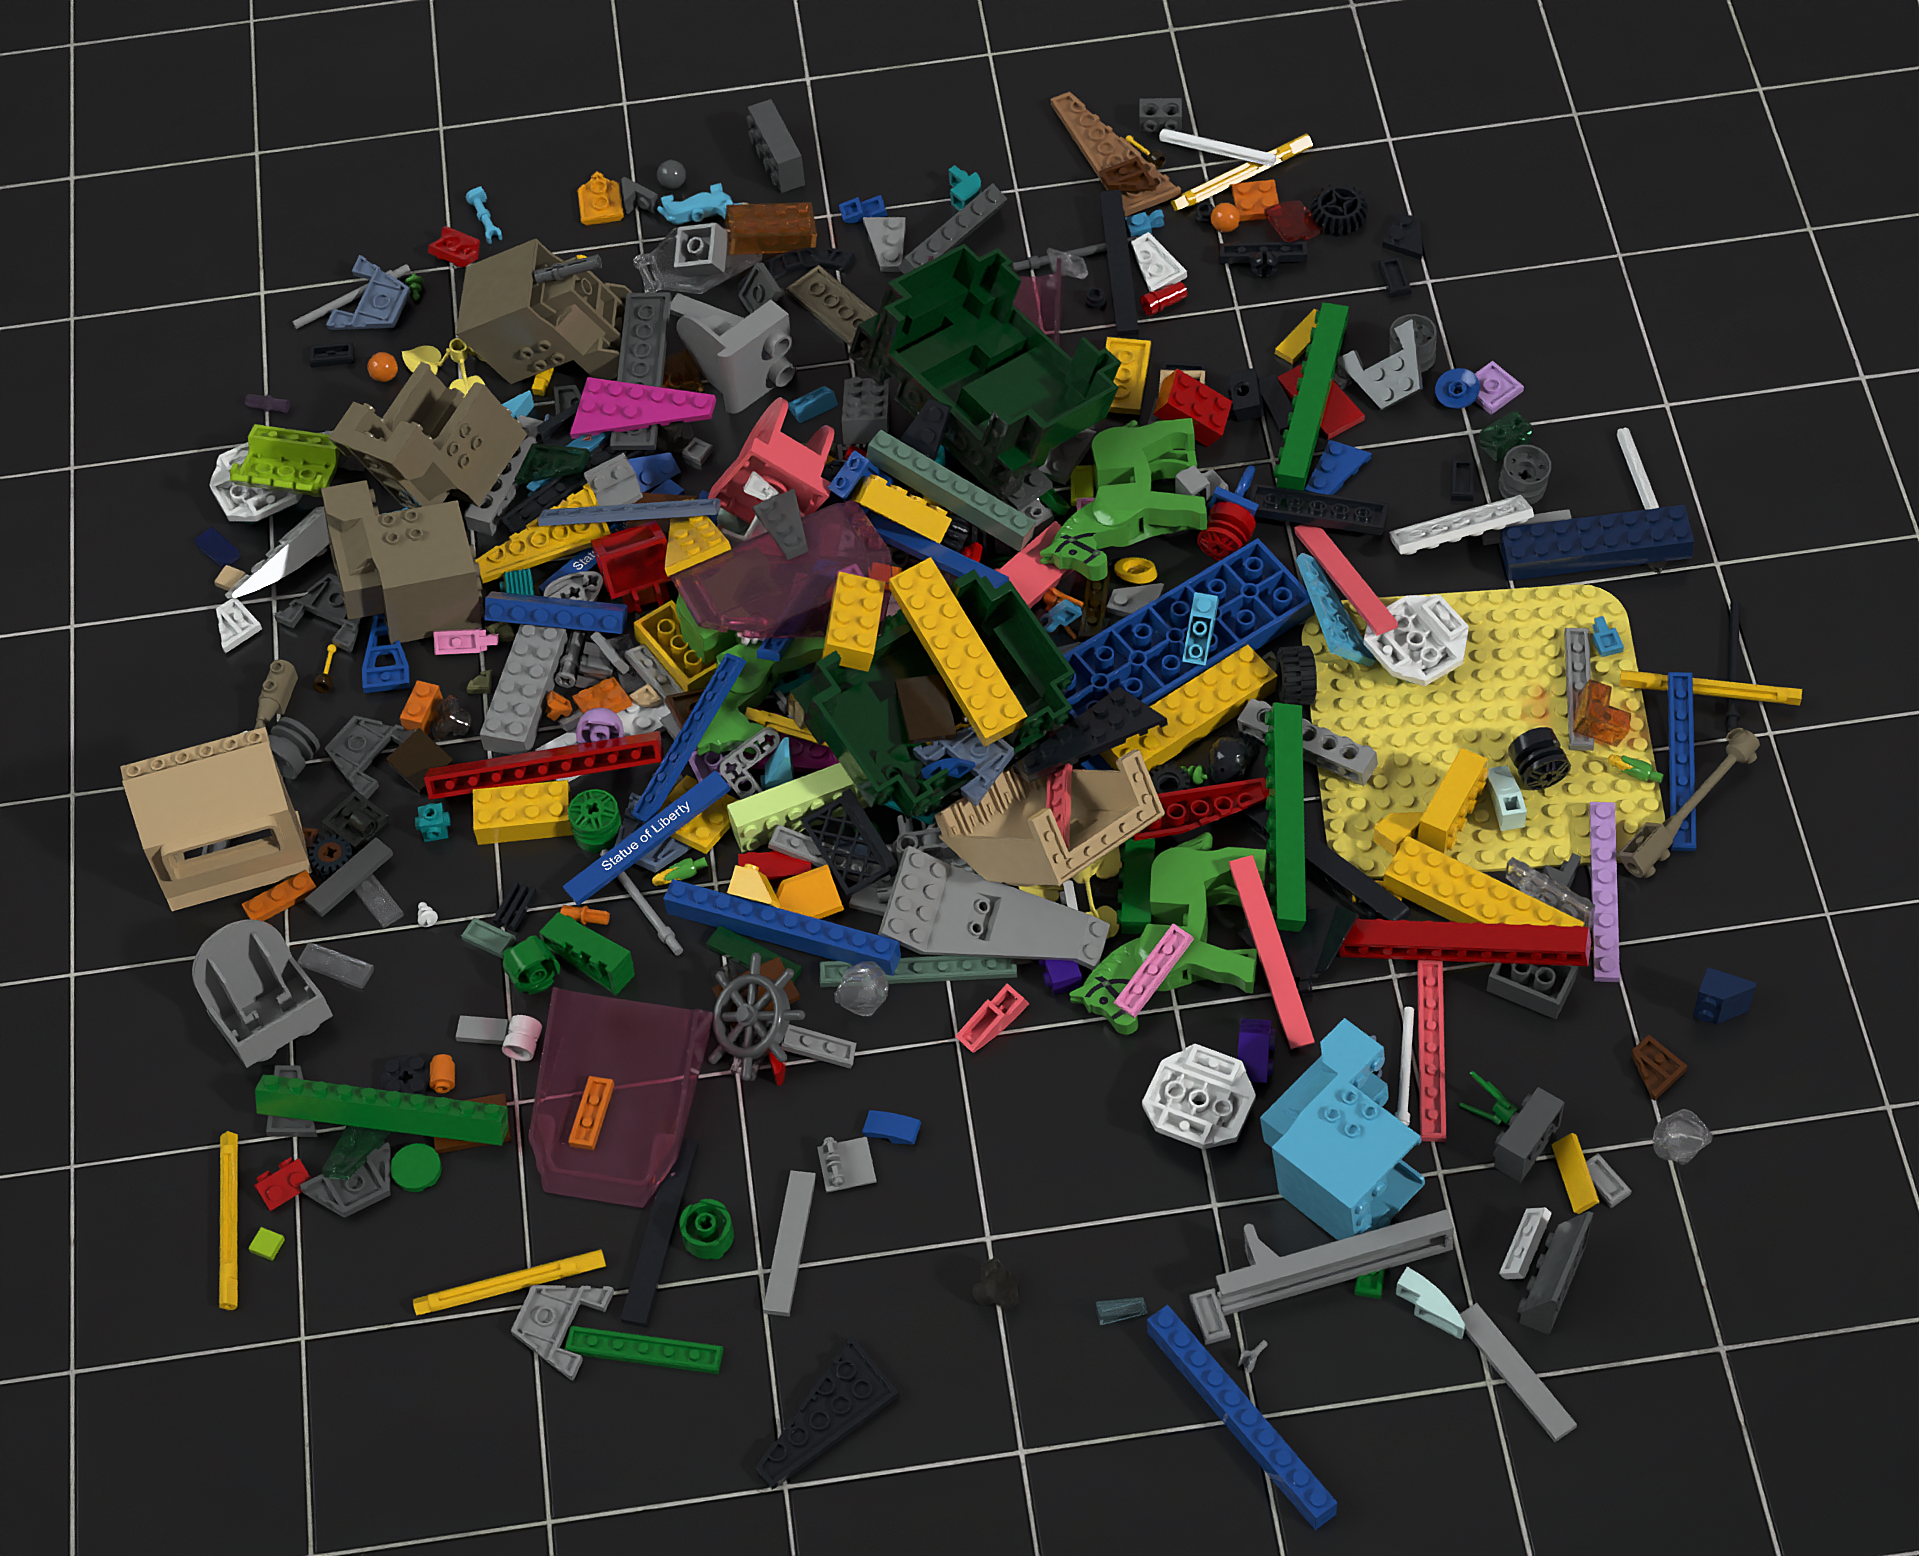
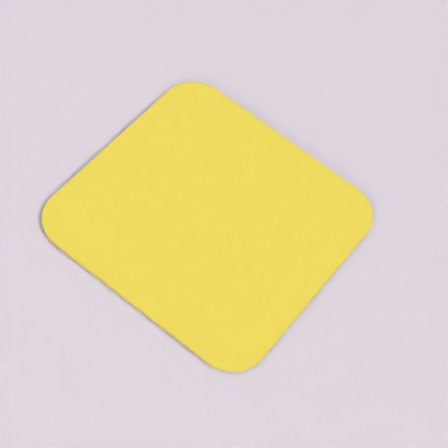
M1575 584L1421 595L1428 597L1430 595H1441L1469 626L1463 664L1426 686L1416 683L1409 684L1403 679L1391 676L1378 660L1369 667L1357 664L1349 659L1345 660L1341 656L1330 653L1315 611L1314 615L1307 619L1302 631V646H1310L1314 654L1317 673L1316 698L1314 703L1309 705L1312 724L1320 728L1325 727L1338 736H1346L1359 745H1367L1376 751L1378 765L1364 786L1317 766L1327 846L1369 878L1384 879V873L1394 858L1393 855L1373 841V828L1376 822L1381 818L1384 819L1390 813L1425 812L1460 748L1488 758L1487 769L1507 765L1522 793L1527 810L1525 827L1500 831L1488 785L1482 796L1478 795L1474 812L1472 814L1468 813L1464 830L1462 832L1458 831L1455 836L1457 841L1452 851L1448 850L1445 855L1480 872L1544 868V865L1561 867L1564 860L1569 861L1572 853L1581 856L1580 866L1591 865L1590 802L1615 803L1617 863H1622L1617 854L1646 822L1662 824L1665 821L1659 783L1650 779L1648 781L1637 780L1631 775L1621 772L1620 769L1608 762V757L1612 754L1625 755L1649 763L1653 770L1656 771L1642 689L1619 686L1621 670L1638 672L1628 615L1620 601L1609 592L1592 585ZM1405 596L1381 597L1379 599L1387 607ZM1341 600L1364 639L1367 623L1348 600ZM1603 616L1608 629L1616 628L1624 645L1623 652L1600 657L1592 639L1595 633L1592 627L1595 624L1594 618ZM1565 628H1589L1594 733L1593 751L1569 750ZM1548 727L1554 731L1561 744L1560 748L1563 749L1571 763V769L1567 776L1555 785L1542 790H1530L1525 787L1522 778L1518 774V769L1508 754V748L1513 740L1528 730Z

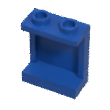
M854 450L830 483L828 489L853 509L869 518L873 511L850 500L862 475L867 477L870 474L877 475L888 481L887 486L893 485L895 481L876 468L870 460Z

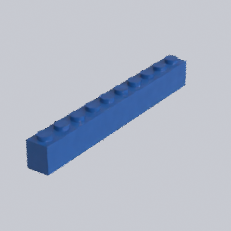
M672 879L663 898L667 914L716 928L720 925L734 933L835 961L846 962L882 974L893 976L901 958L899 941L682 881Z
M1166 1305L1148 1318L1147 1333L1314 1530L1334 1517L1337 1511L1336 1500L1174 1311Z

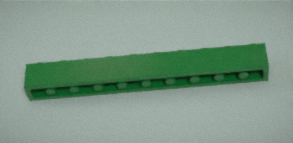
M1323 302L1321 310L1316 311L1314 323L1317 325L1316 328L1312 327L1310 340H1312V344L1307 345L1306 357L1308 359L1303 361L1301 368L1303 378H1299L1296 391H1299V393L1293 397L1292 408H1294V412L1289 413L1287 425L1290 427L1289 430L1285 429L1283 435L1285 446L1280 447L1278 460H1281L1280 465L1276 464L1273 478H1277V487L1304 491L1348 322L1349 306Z
M1274 702L1270 711H1266L1265 725H1268V732L1265 736V746H1268L1265 766L1269 768V774L1265 782L1266 789H1269V796L1266 799V810H1269L1266 831L1270 833V839H1268L1266 852L1270 854V861L1267 864V875H1270L1267 897H1270L1269 906L1277 930L1300 932L1306 922L1302 705Z
M262 1075L255 1089L257 1114L501 1146L508 1132L507 1106L332 1084L322 1081L301 1080L299 1078L278 1077L275 1075Z

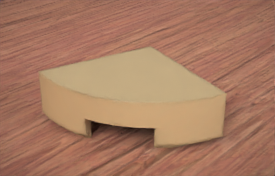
M649 684L629 695L630 700L634 704L642 707H653L662 703V698Z

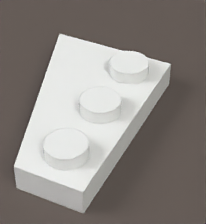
M1149 232L1131 242L1132 251L1150 292L1158 291L1187 277V271Z

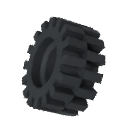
M1164 764V769L1158 766L1156 771L1152 770L1150 772V778L1157 794L1166 793L1160 790L1159 786L1167 782L1177 785L1178 788L1175 791L1190 789V779H1188L1187 772L1184 773V769L1181 767L1177 770V765H1172V768H1168V764Z

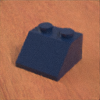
M1707 967L1698 993L1693 1017L1703 1022L1719 1024L1748 1012L1757 983Z

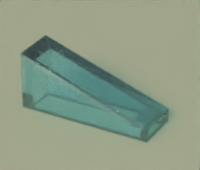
M1143 1297L1096 1302V1313L1100 1325L1147 1314Z

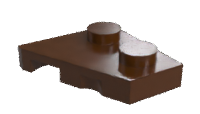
M1139 157L1099 171V177L1108 191L1120 189L1121 191L1156 190L1154 180Z
M1647 1035L1631 1053L1653 1101L1687 1071L1688 1066L1650 1035Z

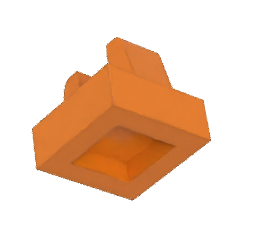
M550 690L546 696L548 706L545 712L548 713L547 717L553 721H556L561 714L568 717L573 711L570 701Z

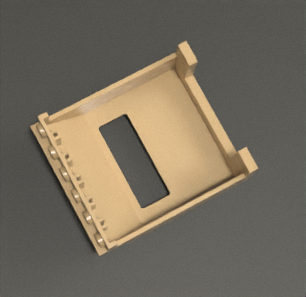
M266 727L120 766L123 786L143 850L172 911L290 879L305 870L308 873L313 872L298 811H295L273 756ZM265 829H270L272 834L270 837L187 860L185 858V851Z
M1133 749L1116 760L1119 771L1072 769L1070 845L1068 849L1051 808H1046L1047 776L1029 783L1014 772L1012 765L1001 772L977 806H974L965 797H962L934 816L942 833L938 837L986 881L1005 882L1006 885L1031 887L1034 885L1060 886L1161 818L1165 812L1140 750Z

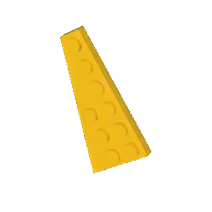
M587 483L581 491L575 495L572 493L566 498L565 502L557 507L553 506L551 509L598 506V502L592 488ZM537 517L527 524L523 531L518 534L514 533L507 542L501 546H495L476 559L475 562L479 564L482 583H486L503 577L504 572L508 573L513 570L531 568L592 547L590 540L611 533L606 522L539 526Z
M707 515L672 517L670 520L664 568L667 577L731 550L730 543Z

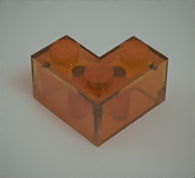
M1589 679L1578 693L1573 732L1617 747L1629 733L1631 713L1610 706L1612 686Z

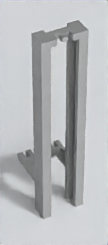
M1446 1209L1279 1257L1258 1239L1254 1226L1246 1224L1244 1226L1245 1252L1250 1266L1216 1276V1283L1220 1289L1217 1292V1297L1225 1316L1357 1278L1360 1275H1367L1374 1271L1388 1269L1453 1250L1452 1235H1454V1226Z

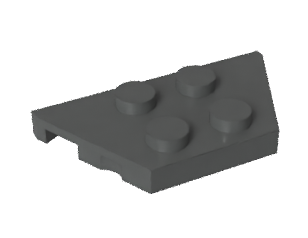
M387 1142L300 1184L302 1193L344 1218L390 1196V1144Z

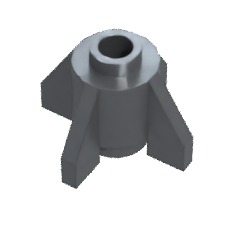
M586 641L583 653L588 654V656H580L578 673L584 675L578 674L575 686L580 688L599 684L607 677L611 678L614 665L610 663V660L595 643Z

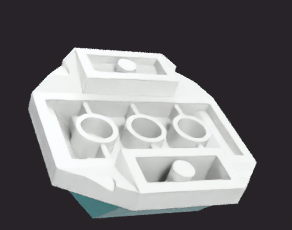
M247 442L219 455L216 463L217 467L212 475L209 486L229 521H241L253 525L296 505L303 494L246 487L229 481L232 465L238 463L240 469L249 453Z
M1406 595L1387 606L1386 608L1398 623V628L1376 636L1367 624L1364 645L1391 676L1403 679L1409 684L1416 683L1426 686L1463 664L1469 626L1441 595H1430V597Z
M1193 1044L1185 1048L1184 1051L1175 1053L1161 1061L1142 1101V1107L1156 1132L1198 1148L1207 1149L1237 1142L1256 1100V1094L1241 1060L1198 1044ZM1201 1101L1204 1104L1196 1105L1194 1102Z

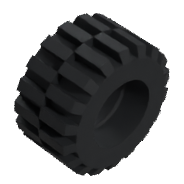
M1310 646L1280 647L1276 656V674L1278 675L1277 690L1281 703L1293 705L1313 704L1317 693V673L1314 654Z

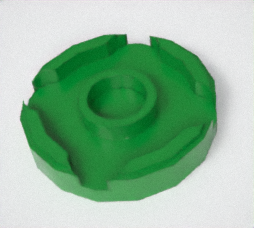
M414 1143L403 1147L396 1153L392 1159L390 1170L392 1178L399 1188L407 1192H420L437 1182L441 1175L442 1165L438 1153L432 1147L426 1144Z

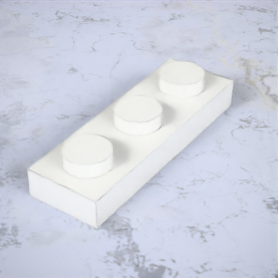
M1546 1207L1526 1208L1499 1272L1504 1279L1525 1278L1552 1214Z

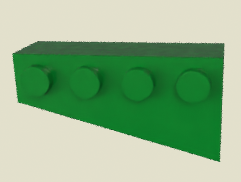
M557 912L539 932L540 939L546 943L551 951L559 954L568 963L614 995H617L635 975L629 950L581 925L568 915L565 916Z

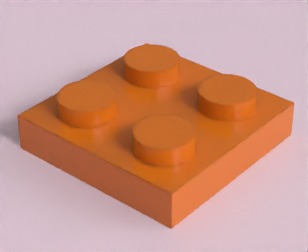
M1275 180L1232 184L1234 205L1240 213L1239 221L1280 217Z
M614 676L604 679L599 684L583 689L578 694L572 696L575 705L583 714L593 708H606L618 713L633 706L629 696Z

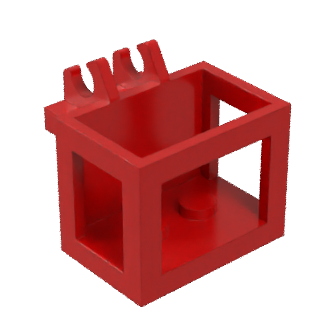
M656 520L590 540L605 588L611 599L622 597L623 604L628 605V613L636 611L637 614H641L642 610L640 607L657 602L659 607L664 605L663 602L671 600L666 582L678 578L676 573L667 577L664 568L668 543Z

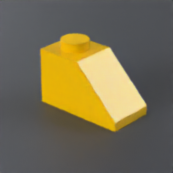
M1424 812L1390 813L1384 819H1379L1373 828V841L1395 856L1406 836L1413 839L1418 837L1419 823Z
M745 864L744 867L735 866L727 891L728 894L780 908L781 904L766 875L759 872V867L751 864Z

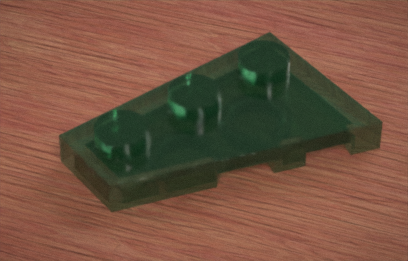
M532 443L515 477V481L518 484H524L583 472L591 453L586 448Z
M347 1125L322 1169L324 1177L348 1180L367 1161L366 1157L374 1149L379 1150L385 1144L384 1139L389 1134L394 1135L396 1132Z

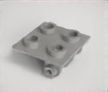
M828 1137L824 1139L822 1146L817 1147L826 1192L876 1182L867 1137L839 1143L834 1141V1138Z

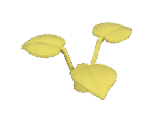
M455 338L450 342L443 358L440 351L433 346H420L402 352L404 363L412 373H414L422 361L431 366L430 370L435 375L438 372V367H442L450 355L453 361L460 363L463 379L453 381L449 389L456 388L460 390L464 397L475 382L485 385L479 376L466 377L464 361L467 359L468 353L472 357L477 355L481 361L485 360L459 338Z
M1119 846L1072 877L1077 883H1085L1091 912L1086 913L1110 924L1106 938L1114 937L1119 931L1120 924H1117V913L1111 907L1101 906L1095 909L1090 878L1095 874L1098 878L1108 879L1119 874V868H1122ZM1063 884L1060 886H1018V889L1053 902H1057L1059 899L1058 891L1064 890Z

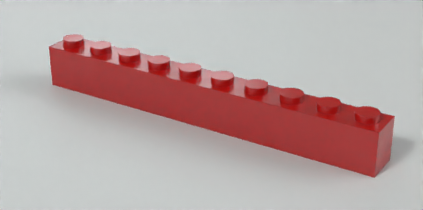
M660 731L430 768L424 780L429 800L473 793L474 789L523 785L662 762L664 748Z
M1357 918L1339 949L1340 957L1588 966L1591 937L1589 927L1578 925L1543 926L1505 923L1484 924L1480 922L1458 923L1455 921L1433 922L1429 920H1366Z

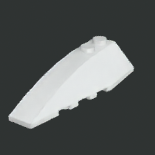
M324 507L315 508L279 541L282 545L274 549L272 548L266 554L268 559L256 563L251 568L253 574L251 576L248 574L243 576L225 596L228 599L237 598L259 590L297 570L313 557H319L326 552L329 538Z

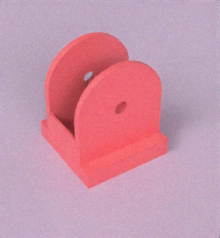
M782 397L777 398L760 417L748 436L739 457L712 486L708 499H720L721 508L750 525L755 517L753 506L763 501L744 492V486L752 471L760 475L780 494L795 489L799 509L805 515L804 523L826 501L831 492L828 489L831 482L822 478L821 474L833 442L834 429L828 425L822 426L805 446L780 432L788 409V401Z

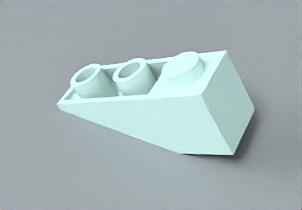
M1508 766L1488 768L1489 774L1486 782L1500 831L1525 827L1527 810L1522 793Z

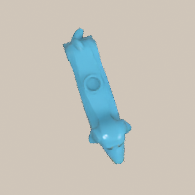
M719 183L710 186L711 193L702 192L682 202H672L674 200L673 195L661 197L663 207L659 206L657 210L665 216L667 221L674 225L690 221L699 222L704 218L721 215L728 225H733L739 222L741 215L751 210V207L748 203H733L730 196L722 192V185Z

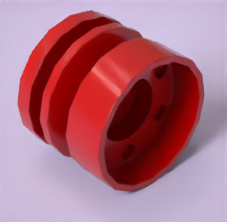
M1231 502L1216 503L1207 516V530H1201L1197 537V543L1206 555L1220 561L1247 545L1256 528V521L1247 509Z

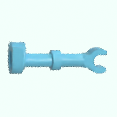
M480 186L470 190L466 194V199L470 205L475 206L478 212L477 217L486 228L485 236L489 244L492 243L491 236L493 235L498 236L499 240H502L501 230L492 224L490 220L491 215L483 205V202H486L485 200L487 199L484 189Z

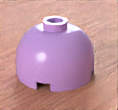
M606 708L588 710L580 717L576 728V739L579 744L580 742L583 744L624 737L621 719L614 711Z

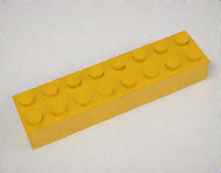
M930 557L890 578V592L983 746L986 747L1021 728L1028 717L932 558Z
M1247 644L1150 706L1167 718V726L1160 728L1158 725L1148 729V734L1131 736L1126 739V743L1104 751L1100 755L1114 771H1119L1116 760L1131 750L1138 749L1149 773L1241 714L1251 698L1261 701L1275 692L1278 675Z
M1406 836L1384 873L1383 888L1450 921L1458 923L1480 922L1484 924L1505 923L1543 926L1578 925L1584 927V922L1409 836Z

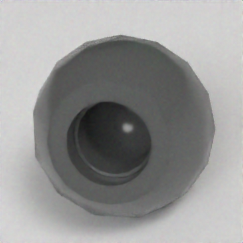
M670 159L658 167L657 179L663 187L676 189L684 183L686 171L680 162Z

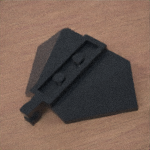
M1338 905L1306 910V922L1300 932L1278 930L1294 981H1299V991L1302 992L1303 998L1313 997L1312 979H1318L1319 974L1328 970L1359 917L1357 913ZM1249 926L1239 931L1238 935L1252 949H1256Z

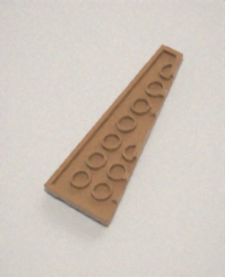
M1071 92L1051 98V106L1098 177L1100 170L1139 157L1156 184V190L1121 191L1124 217L1181 196V188L1179 186L1173 185L1169 181L1168 176L1162 175L1156 170V166L1153 163H1148L1143 159L1141 153L1123 137L1119 138L1113 133V129L1109 125L1106 127L1096 114H1091L1085 108V105Z

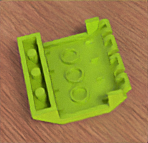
M254 424L248 436L249 453L240 469L238 463L232 465L229 481L246 487L322 497L321 488L329 487L337 472L340 450L328 439L330 435Z

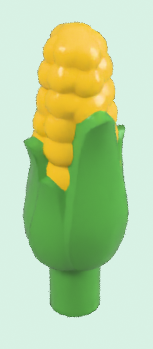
M1612 754L1608 757L1609 764L1637 780L1648 781L1650 779L1661 783L1664 774L1654 771L1653 767L1645 761L1633 759L1625 755Z
M705 857L695 861L692 858L683 859L670 866L669 869L654 876L652 883L655 886H662L663 884L671 883L672 879L681 881L691 878L697 874L698 869L708 866Z

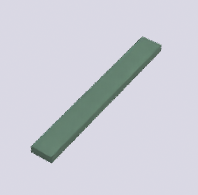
M948 955L900 958L893 976L857 967L842 961L820 962L821 987L1017 977L1016 958Z

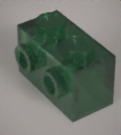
M1515 409L1480 431L1479 446L1497 462L1503 457L1505 458L1507 452L1513 447L1527 445L1531 441L1533 426Z

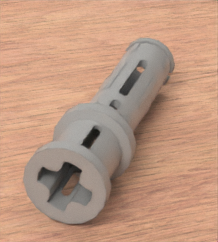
M571 630L566 653L559 661L560 670L555 676V682L562 687L569 688L575 685V673L579 670L580 663L578 659L586 630Z

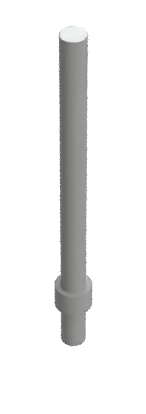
M406 264L394 271L389 270L385 273L397 279L411 271ZM368 284L292 321L294 327L297 329L333 311V309H337L363 296Z
M608 849L602 850V851L600 852V856L602 857V856H603L604 854H606L609 850H608ZM625 871L617 876L618 880L658 931L660 940L667 944L675 955H680L683 952V948L674 938V932L670 927L664 925Z

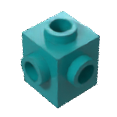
M431 803L418 807L419 816L415 817V825L417 831L421 830L424 841L448 838L447 826H451L449 812H444L442 803Z

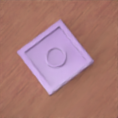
M1491 361L1475 373L1480 383V392L1475 402L1491 415L1524 390L1522 384L1494 361Z

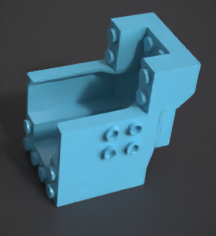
M1345 1018L1321 1041L1322 1055L1260 1117L1264 1142L1272 1147L1279 1195L1338 1241L1389 1226L1391 1219L1425 1185L1424 1177L1401 1160L1415 1145L1421 1143V1136L1382 1107L1388 1100L1387 1083L1372 1072L1378 1071L1385 1062L1384 1047Z

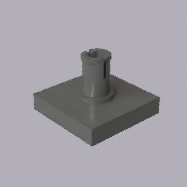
M756 262L738 296L751 314L769 300L775 303L777 301L781 302L782 298L785 297V291L783 288H779L764 263Z

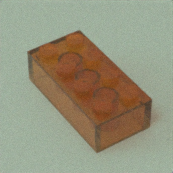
M811 202L726 205L725 227L728 232L730 254L784 253L816 246L817 231Z

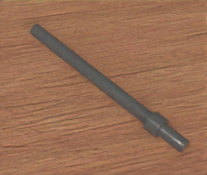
M1138 236L1127 238L1128 247L1131 246V242L1137 239ZM1106 243L1042 257H1028V260L1013 263V271L1028 268L1031 270L1039 269L1042 265L1106 252Z

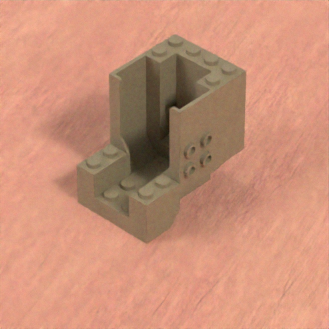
M535 238L466 267L456 335L510 384L572 360L580 365L591 377L612 380L618 378L627 293L632 292L625 285L601 282L591 271L563 277V280L560 281L551 280L538 284L534 276L535 270L550 267L554 263H567L578 258L573 257L563 261Z
M421 361L383 418L377 416L375 409L369 404L364 403L361 405L353 402L328 438L344 456L354 455L400 505L413 509L443 503L448 495L479 507L528 434L521 428L522 424L511 416L512 412L504 407L484 384L475 382L464 397L460 390L446 388L430 370L431 366Z
M367 480L321 488L330 549L335 570H337L348 620L384 613L385 618H383V621L388 626L391 645L398 640L402 643L433 637V631L476 629L482 627L481 618H484L485 615L482 606L480 569L478 562H473V558H476L473 544L469 545L458 500L379 515L378 506L373 507L372 504L376 502L374 490L369 489Z

